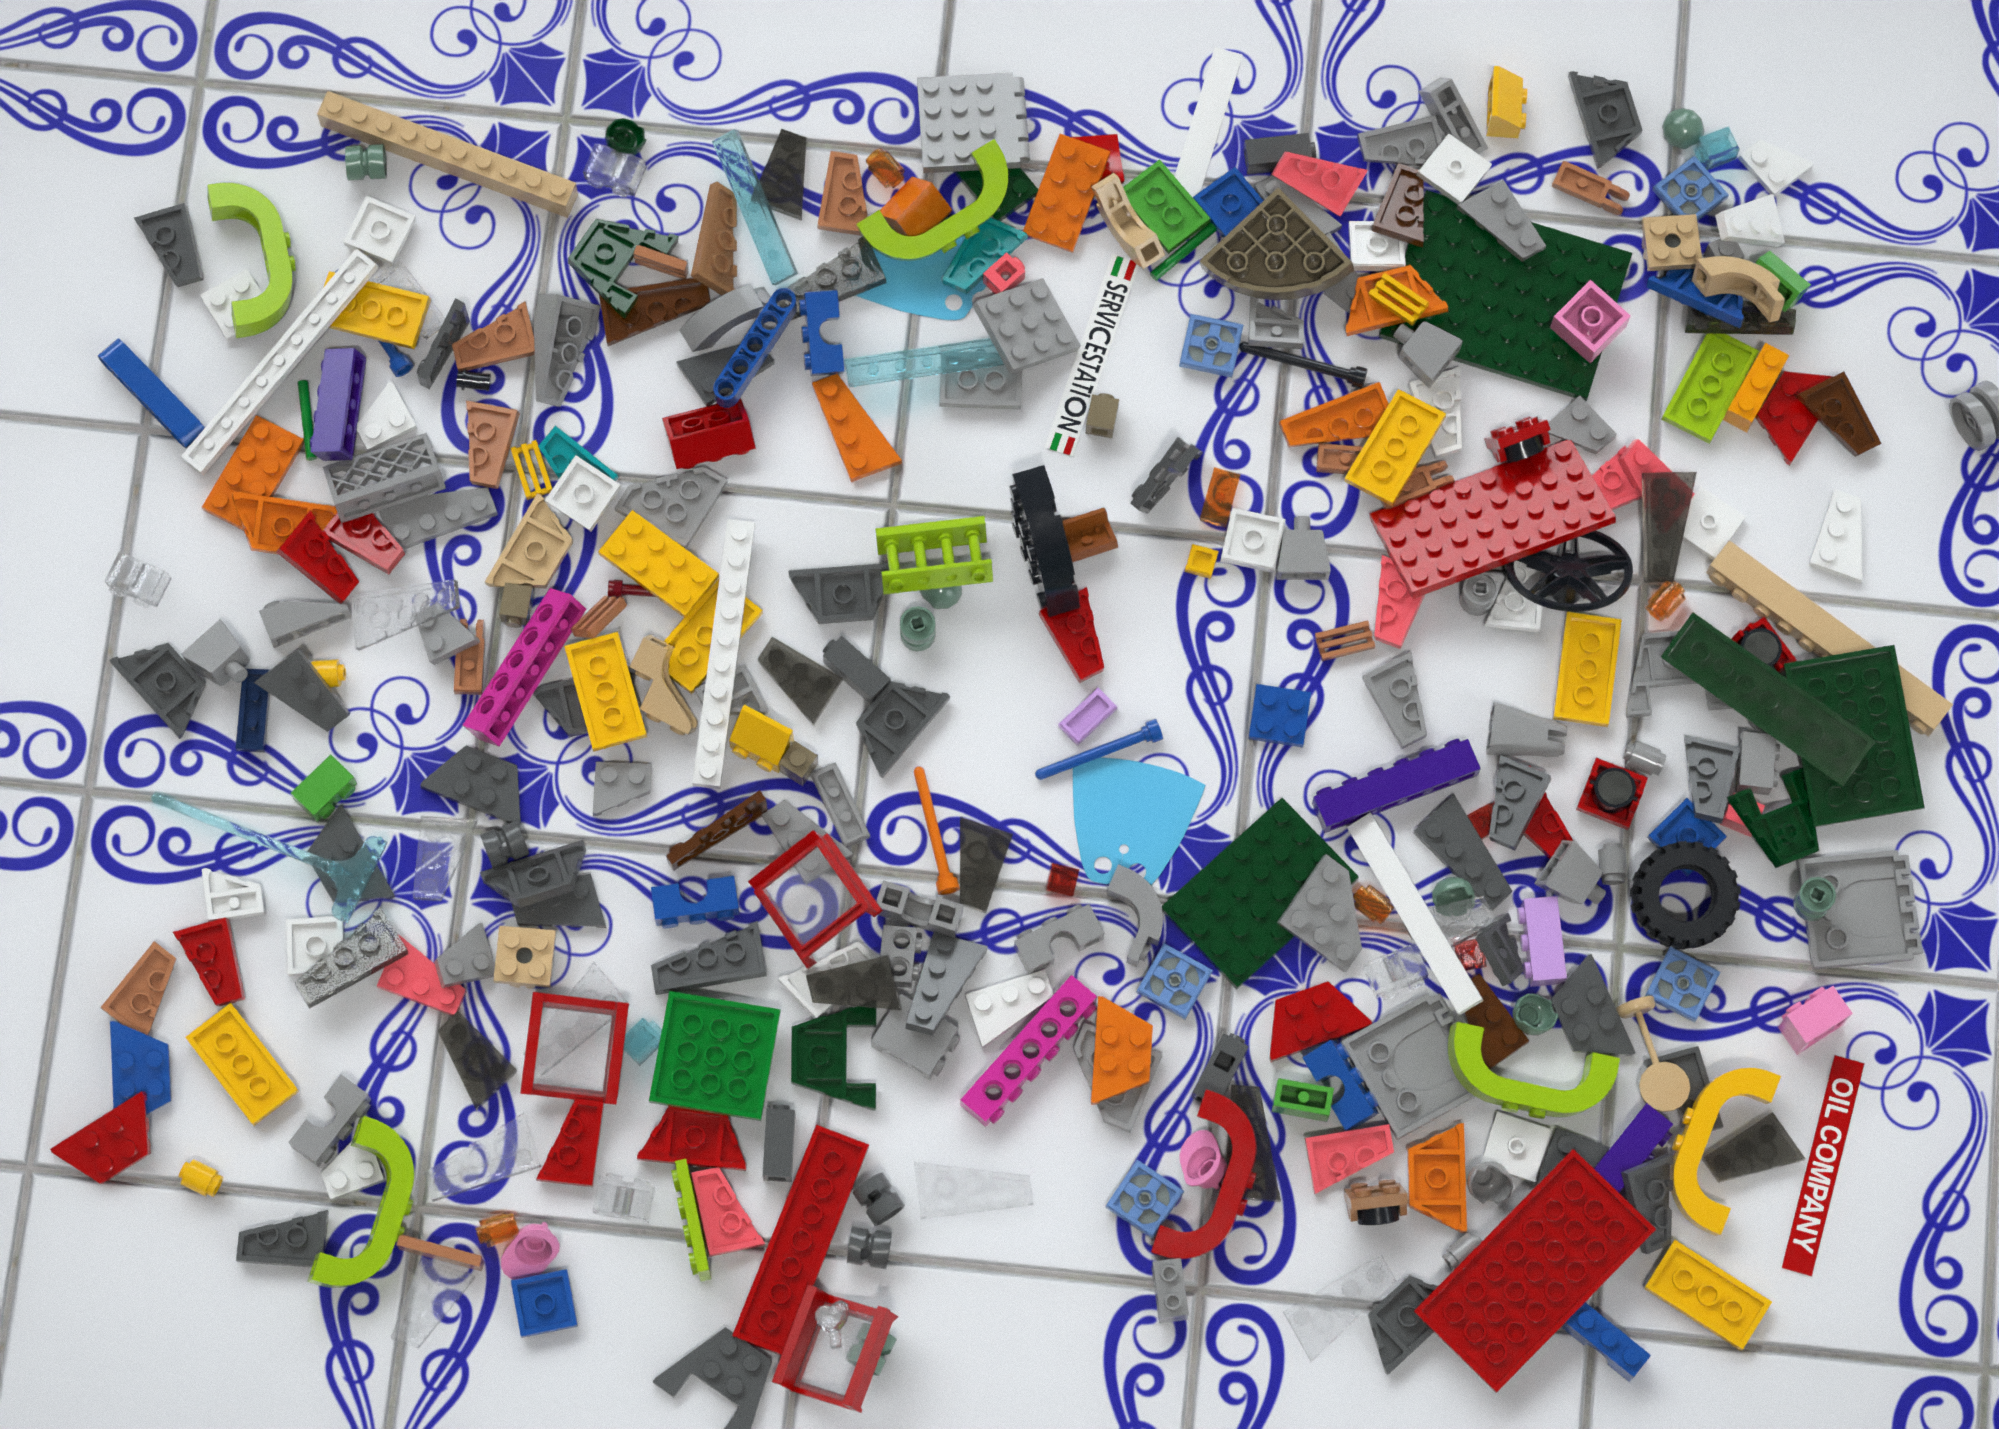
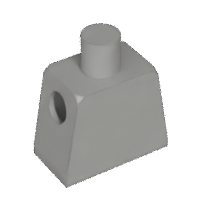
M1422 322L1415 332L1402 323L1393 335V337L1404 344L1400 351V360L1428 388L1434 384L1457 355L1463 342L1460 338L1428 322Z
M1308 516L1294 517V530H1285L1283 533L1276 580H1329L1330 563L1323 531L1311 530L1310 517Z
M221 619L181 654L195 672L219 686H224L231 679L236 683H240L248 675L244 667L249 663L250 659Z
M1562 840L1534 883L1538 887L1574 904H1583L1587 898L1594 904H1598L1606 894V891L1596 884L1602 876V870L1575 841Z

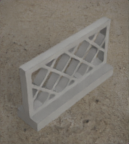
M427 433L354 456L352 460H342L323 467L341 523L446 489ZM425 444L420 454L411 451L413 447ZM391 454L399 455L394 462L385 459ZM406 457L415 460L410 467L401 465ZM422 462L430 464L429 466L418 469ZM372 463L368 471L359 469L361 464ZM380 466L389 468L384 476L375 473ZM340 471L346 472L342 479L331 477V474ZM396 471L405 473L391 478ZM353 475L363 477L358 484L349 482ZM370 479L377 481V483L366 486ZM344 488L352 490L339 495Z

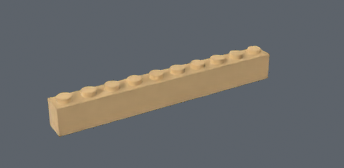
M327 91L317 112L321 127L370 145L384 144L385 150L566 218L569 217L578 197L577 185L573 181Z
M1730 540L1713 560L1706 572L1714 584L1726 587L1731 591L1732 596L1736 600L1749 604L1754 608V612L1759 617L1768 618L1776 624V628L1782 634L1791 635L1798 640V644L1808 652L1813 651L1819 657L1876 648ZM1898 664L1910 726L1917 733L1925 734L1929 737L1953 704Z

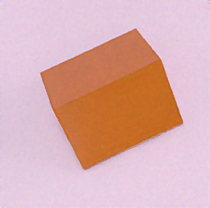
M911 177L881 208L880 212L895 232L904 236H918L943 222L952 212V208L932 182Z

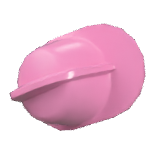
M1199 1130L1191 1134L1181 1147L1179 1156L1186 1184L1192 1187L1199 1186L1204 1189L1213 1187L1219 1190L1221 1188V1180L1227 1171V1163L1220 1153L1214 1134L1208 1130Z
M542 1222L541 1224L532 1223L525 1225L519 1230L516 1238L504 1251L501 1257V1268L510 1279L516 1280L540 1275L557 1256L560 1243L548 1229V1224Z

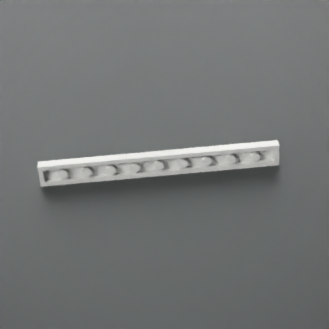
M358 249L352 253L181 457L202 475H205L378 270V265Z
M727 519L692 782L693 786L721 789L755 522Z

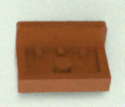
M1105 508L1062 521L1072 562L1118 548V542L1109 524Z

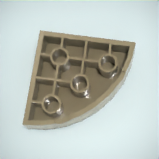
M1279 187L1199 261L1201 268L1207 274L1229 289L1247 296L1277 301L1299 299L1320 293L1339 283L1354 271L1353 262Z

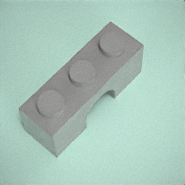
M884 880L876 900L883 910L878 914L879 916L954 938L963 916L964 905L939 897H936V900L922 898L910 892V888Z
M1081 904L1076 905L1066 912V916L1060 919L1052 917L1041 924V928L1035 931L1028 929L1017 935V940L1014 941V949L1028 974L1054 965L1055 958L1049 946L1056 938L1066 937L1071 939L1079 952L1104 940L1105 933L1090 904L1084 907Z
M340 1075L324 1096L326 1102L336 1110L333 1122L325 1127H317L305 1120L289 1141L293 1149L318 1167L323 1162L325 1164L329 1162L335 1154L336 1150L334 1147L340 1139L344 1141L353 1130L351 1125L357 1117H363L371 1106L369 1104L371 1101L369 1095L343 1075Z

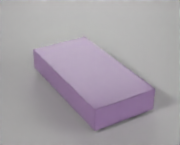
M1097 688L1058 724V727L1078 746L1117 710V706Z

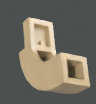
M1112 173L1091 187L1098 201L1096 206L1104 222L1122 249L1138 266L1145 269L1165 256L1157 234L1150 230L1138 217L1116 174Z
M1714 256L1697 259L1692 282L1705 297L1725 293L1739 295L1754 303L1769 322L1779 320L1785 299L1778 292L1780 280L1769 270L1756 263L1735 257Z

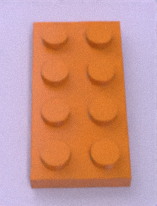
M1059 134L1023 232L1027 233L1029 238L1073 253L1095 196L1091 187L1101 180L1111 154L1110 151Z
M256 415L202 505V509L243 530L232 499L233 491L273 497L303 447L304 439Z

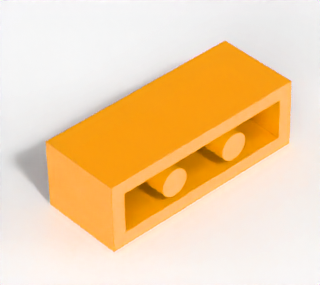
M1765 343L1723 420L1747 433L1785 366L1789 355Z

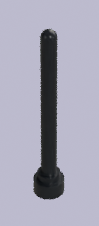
M1242 342L1239 345L1241 352L1345 379L1347 383L1352 384L1351 387L1358 389L1363 388L1368 371L1367 368L1360 366L1346 369L1267 347L1248 346V342Z

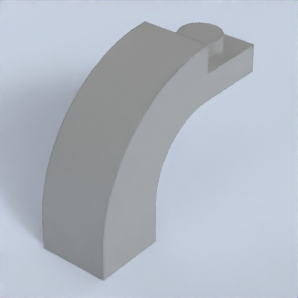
M750 284L737 288L704 306L679 331L692 352L712 348L726 332L747 320L757 318L771 297L764 287L753 289Z
M1118 864L1107 889V896L1126 903L1137 915L1139 930L1126 962L1137 967L1140 960L1145 962L1151 946L1147 945V942L1156 946L1159 944L1163 927V912L1159 898L1148 881L1135 871Z

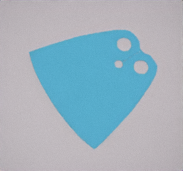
M965 236L955 241L957 246L945 254L940 250L930 257L916 261H900L888 258L875 251L866 242L851 269L844 291L899 311L936 319L959 320L964 318L972 308L973 295L983 291L986 285L982 280L969 293L965 294L944 285L941 280L965 239ZM955 294L961 297L962 306L958 310H950L946 307L945 300L949 295Z
M1100 757L1074 767V821L1081 862L1087 877L1097 883L1109 884L1118 864L1129 868L1131 865L1139 863L1146 869L1144 879L1152 885L1162 873L1183 839L1206 785L1179 772L1131 760ZM1123 844L1129 847V851L1126 854H1122L1119 851V847ZM1099 857H1107L1112 863L1111 870L1106 874L1098 873L1094 868L1095 860Z

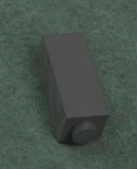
M1309 133L1248 139L1244 142L1243 151L1247 175L1273 172L1284 152L1316 158L1315 142H1310Z
M843 636L837 641L831 640L823 649V663L869 704H872L891 682V679Z
M1223 1033L1192 1092L1191 1098L1201 1103L1206 1089L1223 1096L1225 1095L1248 1050V1046L1244 1044L1245 1040L1232 1033L1229 1036Z
M773 1105V1109L766 1108L763 1181L792 1182L796 1114L795 1110H791L788 1105Z

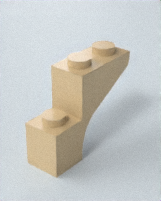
M652 635L643 637L630 664V668L636 670L635 674L640 678L648 681L653 679L640 710L646 712L645 716L652 721L658 723L663 721L671 725L670 730L679 735L693 733L698 726V720L674 686L669 675V661L675 647Z

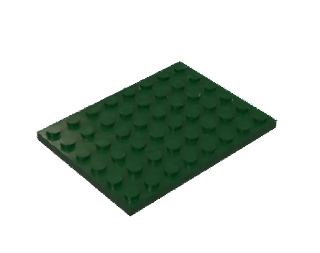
M1426 190L1423 199V248L1409 243L1405 255L1406 266L1411 265L1419 273V277L1433 288V292L1442 301L1447 303L1448 312L1418 319L1413 326L1407 322L1403 324L1415 332L1422 322H1428L1460 338L1463 341L1462 346L1453 358V361L1573 398L1581 396L1587 401L1602 352L1589 363L1557 335L1550 326L1553 317L1590 280L1617 303L1632 253L1531 222L1546 247L1543 251L1521 262L1500 245L1497 239L1488 231L1478 227L1475 224L1476 222L1467 214H1462L1457 209L1458 204L1444 195ZM1402 323L1382 328L1379 338L1404 345L1393 337Z

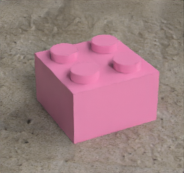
M1590 280L1553 317L1550 328L1584 359L1591 363L1627 327L1631 315Z
M1834 986L1827 990L1824 987L1817 989L1809 995L1810 998L1804 1002V1005L1799 1001L1788 1008L1786 1013L1781 1016L1783 1021L1778 1028L1797 1055L1843 1026L1853 1014Z

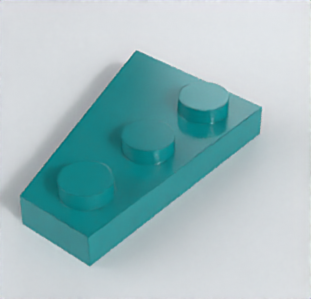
M990 218L978 227L980 229L979 233L969 239H964L942 278L943 284L967 294L983 280V273L1005 253L1010 255L1028 239L1027 233Z
M556 425L538 446L559 479L575 455L614 481H617L619 478L615 472Z

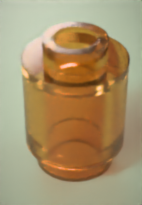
M878 148L866 159L868 170L885 188L890 186L895 188L903 181L905 169L888 151Z
M1665 581L1648 599L1649 604L1645 607L1646 610L1660 622L1665 618L1668 619L1686 600L1684 595L1685 589L1676 581L1671 583Z
M1370 884L1366 888L1361 886L1353 895L1355 909L1373 923L1377 921L1379 924H1382L1395 908L1390 904V899Z
M503 1212L479 1220L480 1227L475 1228L479 1243H486L487 1248L514 1239L513 1236L519 1232L512 1212L508 1214Z

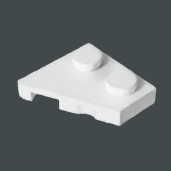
M1761 139L1741 153L1738 158L1769 194H1774V197L1811 170L1814 165L1807 159Z
M393 382L388 383L357 424L356 431L368 452L376 450L417 429Z
M207 868L202 869L208 922L225 917L233 920L265 915L261 885L249 881L244 882L230 875H221Z
M351 1141L321 1172L331 1201L385 1182L378 1159L374 1154L352 1147Z

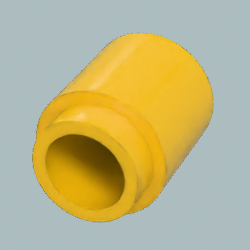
M339 659L311 661V664L329 687H341L342 681H346V668L344 664H340Z
M195 1159L190 1163L185 1162L178 1176L182 1178L181 1185L205 1197L207 1195L214 1197L224 1178L218 1174L219 1171Z

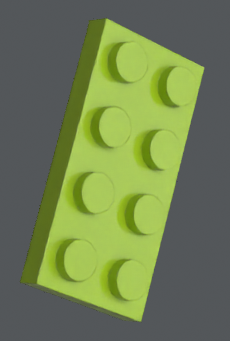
M1710 327L1661 420L1710 444L1759 350Z
M687 1160L675 1161L676 1169L671 1170L676 1192L681 1191L682 1197L677 1198L681 1219H687L688 1225H683L687 1247H693V1253H688L693 1275H699L700 1282L711 1280Z

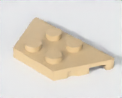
M537 493L486 578L485 584L487 586L504 587L505 583L546 589L572 546L573 539L566 529L562 527L559 519L550 510L540 494Z

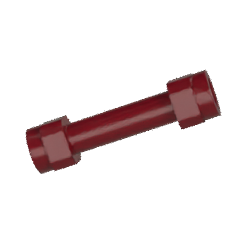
M609 580L608 597L619 598L622 595L655 597L640 585L623 584V580Z

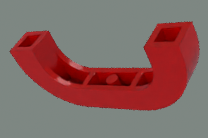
M1207 1089L1197 1117L1216 1123L1226 1130L1232 1142V1156L1213 1213L1204 1226L1195 1231L1180 1232L1160 1225L1151 1252L1168 1258L1192 1259L1205 1255L1217 1248L1230 1234L1237 1216L1243 1217L1248 1200L1243 1198L1247 1188L1252 1190L1257 1173L1252 1172L1256 1161L1257 1142L1250 1120L1233 1101Z

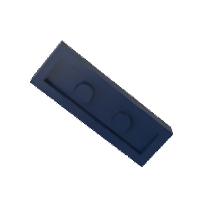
M245 668L248 675L241 683L235 749L236 751L265 753L270 693L254 682L269 670Z

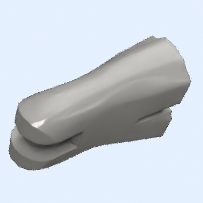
M1496 702L1493 703L1489 721L1490 732L1487 738L1486 755L1558 757L1564 754L1565 744L1548 740V736H1567V726Z

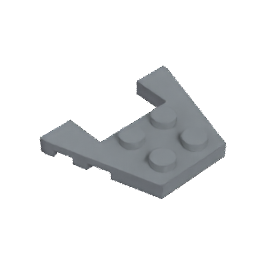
M1679 630L1645 633L1642 635L1626 718L1652 715L1649 688L1697 684L1661 658V655ZM1705 689L1708 711L1733 709Z

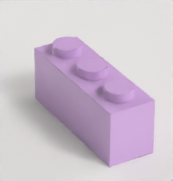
M1557 896L1524 899L1521 907L1517 908L1518 924H1523L1524 935H1520L1522 952L1526 951L1527 962L1523 963L1524 977L1529 979L1530 987L1564 984L1567 975Z

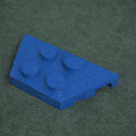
M1695 268L1669 270L1665 277L1657 279L1655 276H1652L1648 279L1647 288L1672 298L1681 304L1697 309L1706 315L1741 328L1744 315H1742L1743 297L1727 293L1705 297L1692 282Z
M110 1021L113 1109L141 1091H145L147 1095V1100L145 1101L146 1115L171 1102L169 1044L118 1022Z

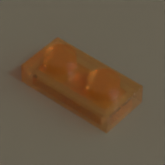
M1214 467L1200 521L1226 528L1241 474Z

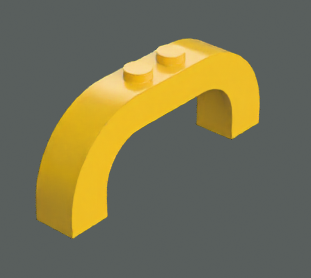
M1740 1068L1729 1071L1710 1081L1697 1096L1692 1109L1689 1107L1686 1109L1682 1119L1685 1128L1682 1135L1677 1134L1672 1145V1150H1675V1154L1673 1156V1165L1670 1167V1180H1673V1190L1671 1193L1682 1215L1697 1228L1715 1236L1721 1235L1731 1208L1709 1199L1700 1189L1697 1180L1698 1165L1720 1108L1728 1099L1735 1096L1749 1097L1764 1104L1771 1103L1781 1078L1780 1075L1758 1068Z

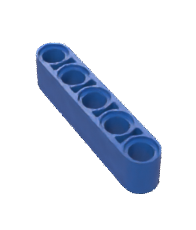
M780 288L772 294L715 381L713 390L715 400L719 406L730 408L739 401L797 311L796 296L790 289ZM781 300H789L791 302V305L786 308H781L777 304ZM767 322L777 324L772 330L763 328V325ZM752 344H760L762 346V349L758 352H752L748 348ZM738 366L748 368L744 374H736L734 372V369ZM724 388L733 390V393L728 397L719 394Z
M117 338L97 355L103 365L184 448L190 446L204 430L205 427L197 417L121 339Z

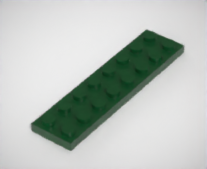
M1692 612L1661 655V658L1841 786L1845 785L1876 742L1694 612Z

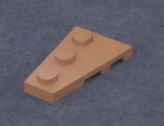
M831 151L817 227L820 230L862 236L856 224L867 218V209L858 157L855 154Z
M525 301L519 304L515 310L506 315L502 314L496 318V321L482 329L475 330L452 344L458 371H463L464 369L469 371L535 355L534 335Z
M466 401L468 411L467 431L470 448L468 450L470 482L473 485L498 489L520 413L515 409Z
M154 941L104 1002L101 1009L120 1024L149 1035L177 959Z

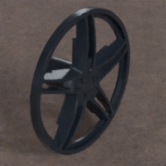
M1595 530L1579 537L1600 543L1615 555L1580 558L1577 537L1573 539V554L1565 553L1566 541L1560 545L1559 556L1539 551L1516 561L1527 564L1526 567L1546 573L1530 590L1526 589L1518 580L1514 571V561L1506 564L1505 569L1511 585L1526 599L1554 610L1584 612L1606 607L1620 599L1631 585L1633 565L1627 551L1617 541ZM1624 569V578L1621 585L1608 597L1591 578ZM1549 595L1552 596L1555 601L1547 600L1544 598ZM1580 596L1583 599L1587 598L1591 602L1583 604H1574L1579 600Z

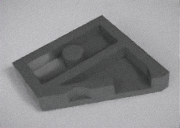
M1509 913L1499 916L1475 938L1480 950L1491 965L1494 975L1499 979L1502 986L1512 983L1524 972L1521 958L1518 955L1516 938L1509 937L1506 923L1511 921Z

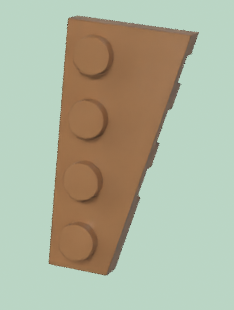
M714 182L709 186L691 277L722 296L735 290L733 288V278L737 277V266L733 265V252L737 251V240L733 236V228L737 227V194L719 182Z

